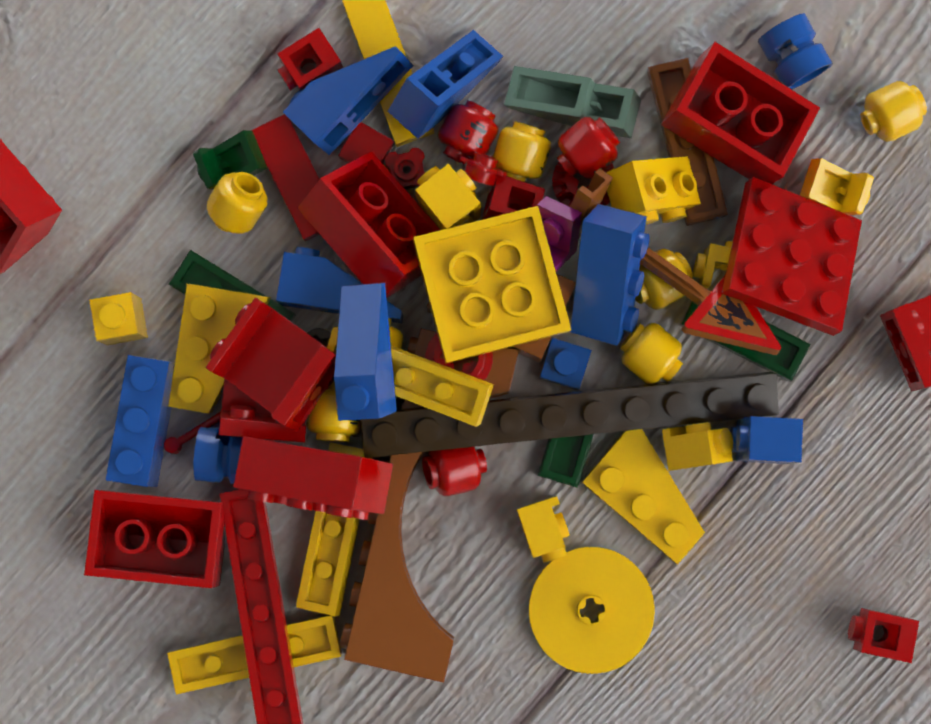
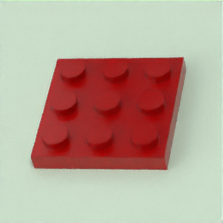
M752 177L744 186L722 294L832 336L842 332L862 220Z

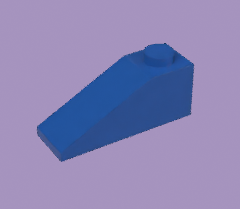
M472 30L409 76L387 112L419 139L437 125L449 113L451 108L458 104L501 61L503 55L476 31Z
M396 46L311 81L305 89L299 90L294 94L290 105L283 113L313 143L330 155L414 65Z
M296 247L295 253L284 252L276 301L286 307L339 314L342 286L363 284L327 258L320 257L319 250ZM387 301L388 318L392 319L391 322L402 324L404 316L402 311Z
M385 283L342 286L334 371L338 421L380 419L397 412Z

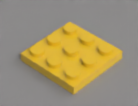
M538 206L413 237L445 364L571 331Z

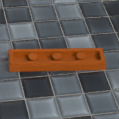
M688 58L650 66L647 69L660 124L691 71ZM661 125L669 158L688 156L691 170L697 183L701 204L685 210L687 215L684 218L686 226L726 217L728 212L714 158Z

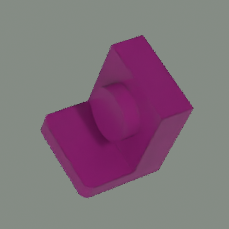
M545 196L537 206L540 211L555 271L557 272L577 252L582 212Z

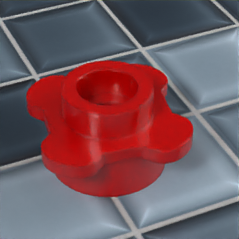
M412 148L409 152L402 154L390 152L385 157V165L390 168V173L405 189L415 186L419 187L420 185L417 181L426 173L422 163L425 155L419 148ZM405 166H409L411 168V171L409 173L403 172V168Z
M475 152L473 158L460 156L459 160L467 163L464 169L465 173L474 181L494 186L498 175L507 176L506 171L497 168L499 160L492 156Z

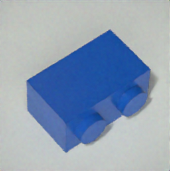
M750 416L737 420V427H731L730 429L733 437L732 452H736L735 461L774 464L802 462L803 419Z

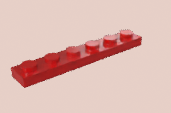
M245 489L220 493L257 724H303L266 502L248 499L249 490Z

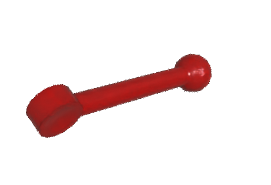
M221 411L182 436L167 438L164 442V449L170 454H178L184 443L197 436L200 427L210 428L220 422Z

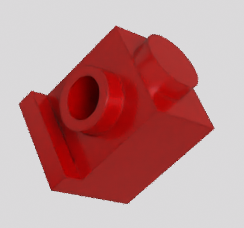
M317 28L277 53L283 64L277 71L290 91L296 87L299 90L305 89L311 81L343 68L341 60L320 28ZM314 63L316 68L306 74L302 72L305 64Z
M498 175L494 186H491L488 191L481 220L535 207L543 199L545 189L508 176Z
M861 608L860 615H853L850 620L848 639L854 641L853 649L859 652L912 663L920 621ZM877 625H881L884 635L881 639L874 640V628Z

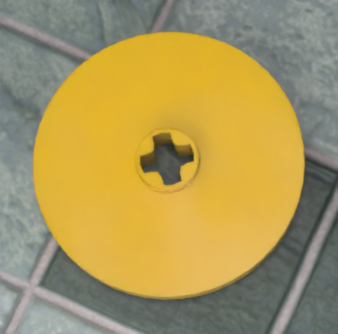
M581 547L566 552V556L549 562L538 575L533 585L529 599V619L533 634L543 651L552 660L567 669L587 674H599L615 670L631 661L642 650L650 636L655 615L651 588L640 569L628 558L615 551L601 547ZM593 598L595 604L603 605V611L597 613L598 620L590 621L587 615H580V609L586 607V599Z

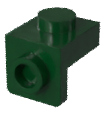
M243 130L214 148H199L193 152L197 163L198 175L205 183L207 189H214L218 181L225 174L247 172L255 176L267 169L253 131Z

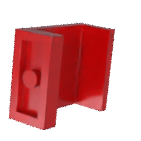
M255 297L251 304L245 305L239 311L235 319L236 325L229 335L214 346L210 354L211 360L205 368L223 377L272 413L271 417L283 426L298 432L315 408L322 394L334 381L336 353Z

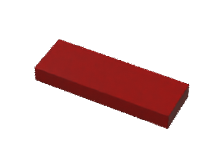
M283 114L251 131L254 133L265 163L296 226L306 242L320 234L297 208L317 183L319 177L290 119Z

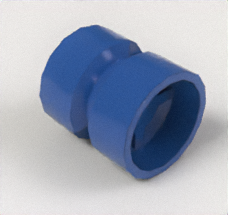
M805 13L798 14L781 22L758 39V43L768 61L777 62L778 65L774 72L780 83L792 90L816 78L833 65L823 45L813 42L816 32ZM796 46L798 50L793 52L791 47Z
M200 427L196 437L193 459L195 481L220 483L224 477H228L230 483L234 484L243 437L219 435V429Z

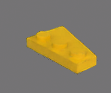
M187 284L168 407L208 414L213 412L222 394L224 378L205 368L211 360L210 354L212 349L220 340L229 335L236 325L235 319L237 314L245 305L251 304L255 297L268 305L271 297Z
M642 429L625 431L581 482L676 564L681 562L705 533Z

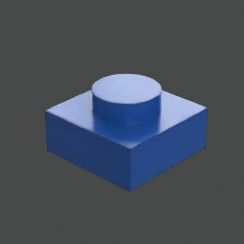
M552 338L540 379L579 391L592 350Z

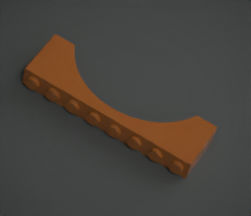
M420 328L419 337L410 338L407 352L425 358L428 343L437 332ZM504 348L493 351L492 368L488 377L484 380L494 384L489 399L509 394L519 350ZM470 357L454 361V369L460 371L463 369L464 363L478 361V358ZM400 397L396 399V401L403 403L402 409L423 407ZM424 452L391 455V459L383 458L382 460L383 462L393 464L384 514L370 512L368 524L375 525L372 541L364 540L359 565L366 566L362 583L355 581L349 606L356 607L353 624L345 622L340 648L347 649L344 660L444 683L454 636L438 623L420 599L406 566L402 543V513L405 496L413 472Z

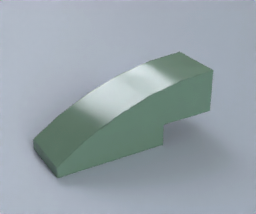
M514 66L504 105L510 109L573 126L583 117H591L594 120L601 117L616 136L632 138L641 99L634 89L597 84L589 77Z

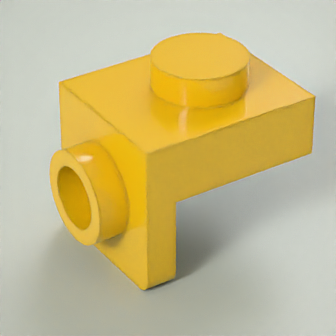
M822 158L811 159L800 196L848 215H861L869 201L874 177L868 173L852 174Z
M726 241L725 246L710 243L705 249L704 254H697L693 268V277L699 278L698 283L706 289L711 285L714 268L727 271L733 241Z

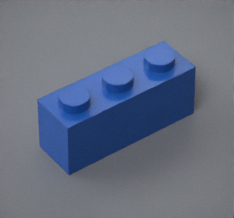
M598 204L583 220L571 333L617 346L627 332L632 333L639 317V309L634 307L635 297L639 295L644 282V272L639 271L640 261L647 252L650 239L649 234L644 233L647 216Z
M127 356L106 481L143 487H158L164 442L167 436L172 408L168 406L174 363L138 356Z

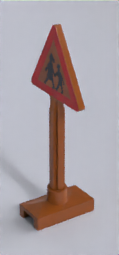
M600 168L595 172L588 188L582 185L578 189L570 205L571 208L582 212L579 239L581 238L583 220L601 203L613 177ZM647 249L640 264L698 305V308L681 329L683 333L772 355L779 353L782 347L757 307L722 294L725 276L713 290H707L653 250Z

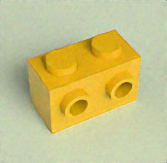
M688 156L636 160L607 172V174L613 177L607 189L611 207L647 216L646 225L658 221L659 217H661L662 223L687 217L685 210L701 204L697 183L693 176Z
M448 163L442 169L434 166L418 179L417 183L420 186L415 189L418 205L440 230L475 222L480 218L481 203L476 198L477 196L474 192L476 186L464 170L460 169L455 172Z

